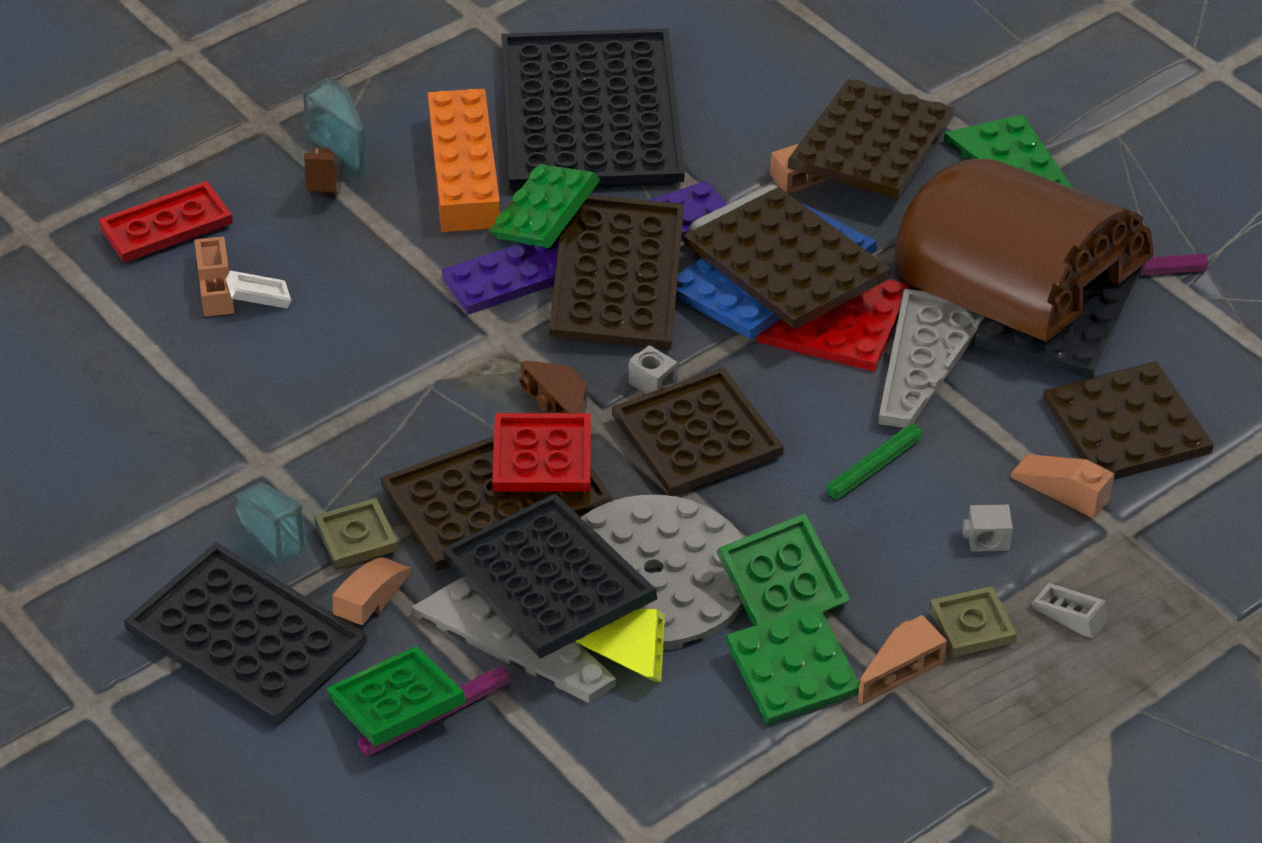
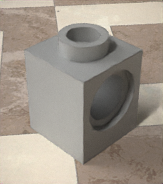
M650 345L640 353L633 355L629 361V384L645 394L677 383L678 362Z
M1009 504L970 505L968 519H963L962 532L963 538H969L971 552L1010 551L1013 526Z

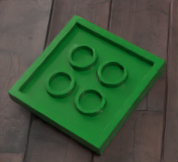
M539 164L530 173L529 179L523 187L514 194L513 200L507 208L497 216L494 225L489 231L496 239L550 248L599 183L600 179L594 172Z
M806 513L719 547L716 552L753 626L819 605L823 614L847 605L850 601Z
M819 605L726 636L725 642L767 725L859 694L860 683Z
M418 646L327 687L329 699L374 746L389 742L394 737L413 728L420 727L423 723L442 714L449 713L454 708L466 703L464 691Z

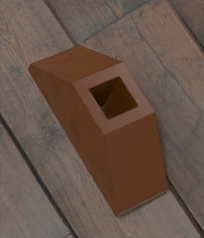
M312 148V153H304L307 191L310 193L340 194L344 160L339 158L334 151H330L329 148Z
M529 360L521 362L520 386L526 394H530L537 401L543 412H586L587 383L570 366Z

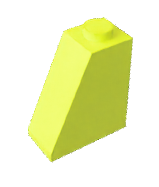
M658 609L635 610L613 623L576 640L583 647L654 682L662 681L665 615Z

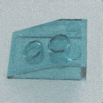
M329 76L303 91L306 135L322 148H329L330 151H334L339 158L344 160V164L363 177L367 174L363 126L349 90L345 85L340 84Z

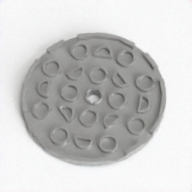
M637 495L605 503L581 517L656 588L658 599L641 609H658L665 615L663 650L683 648V643L699 638L705 641L729 626L743 610L744 606L716 553L719 547L743 537L726 518L711 508L693 500L675 496ZM658 567H660L661 572H654L651 574L645 571V569H657Z

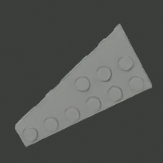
M904 289L878 424L905 428L915 422L975 338L985 316L928 292Z
M462 577L411 607V616L421 621L423 618L436 623L437 629L445 633L452 631L464 637L465 643L508 664L513 661L525 667V672L535 677L539 674L555 682V687L589 704L616 687V678L576 641L540 659Z

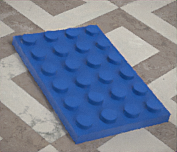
M803 204L870 254L877 251L876 240ZM700 258L678 274L676 299L751 340L780 320L778 316L703 258Z

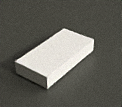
M229 271L226 277L232 299L287 309L291 303V297L284 280L236 271Z

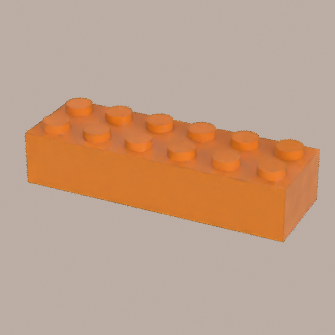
M485 89L428 92L429 123L441 232L491 229L497 216L500 214V200Z

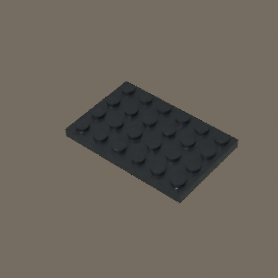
M1145 264L1120 284L1108 280V267L1083 287V313L1047 342L985 317L975 336L974 346L1086 378H1094Z
M556 494L442 549L444 560L540 659L658 599L656 588Z
M215 542L124 620L126 630L274 725L282 721L367 643L366 633L218 542Z

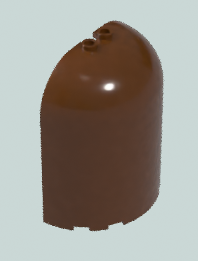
M969 159L957 162L939 171L917 192L909 204L898 230L894 251V266L898 275L904 281L920 290L1047 342L1083 313V287L1108 267V280L1120 284L1150 260L1154 253L1150 228L1144 226V218L1140 214L1001 161Z

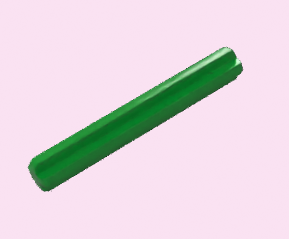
M909 424L830 481L827 484V494L834 500L844 496L921 439L922 433L920 427H917L915 424Z

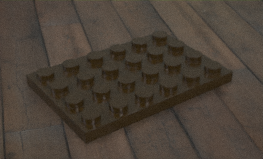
M848 79L790 155L787 168L898 199L953 119L955 108L946 106L941 102L919 99L912 94L905 95L894 92L886 87H875L865 84L860 80Z
M780 187L770 190L683 235L684 245L793 329L891 279V268Z
M590 194L560 233L548 337L641 347L650 345L653 348L671 350L684 204Z
M494 436L380 477L381 487L435 571L450 566L444 560L443 548L553 494L558 495L580 517L605 503L611 502L612 495L592 467L590 469V492L493 491Z

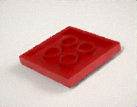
M495 413L493 491L590 492L591 413Z

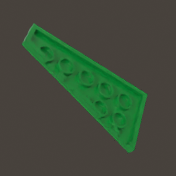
M1024 115L944 132L943 141L949 146H957L961 150V155L967 160L972 158L1001 161L1073 188Z

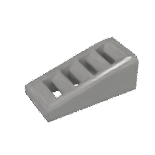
M1048 583L1031 603L1032 609L1092 639L1098 634L1109 618L1106 600ZM1054 597L1057 598V601L1054 604L1050 603L1054 599Z

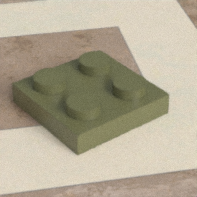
M377 498L314 515L315 525L336 569L398 551V541Z
M993 586L930 600L929 610L942 636L947 640L946 645L952 657L1016 643L1017 633Z

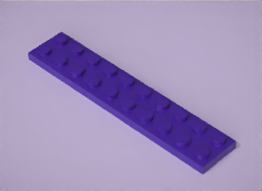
M707 180L649 200L684 204L681 242L684 241L683 235L688 232L689 226L695 220L727 205ZM560 234L550 248L519 243L442 269V279L467 315L554 286Z

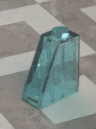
M263 482L234 496L237 519L278 565L306 551L302 505L298 501Z

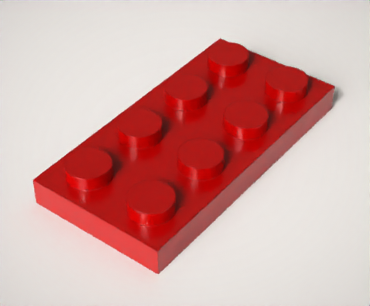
M208 181L98 219L101 231L123 263L233 224L231 212Z

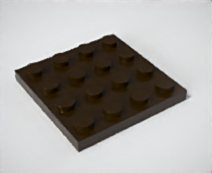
M1157 361L1045 389L1043 392L1044 402L1080 458L1087 459L1115 473L1114 479L1211 454L1213 451V442Z
M724 367L612 406V416L670 496H675L784 455L783 444Z

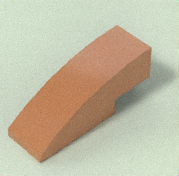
M224 236L195 239L204 317L233 314V299L231 298L226 281L229 266Z
M384 557L364 564L348 577L332 595L333 614L363 625L373 612L379 614L411 574V567Z

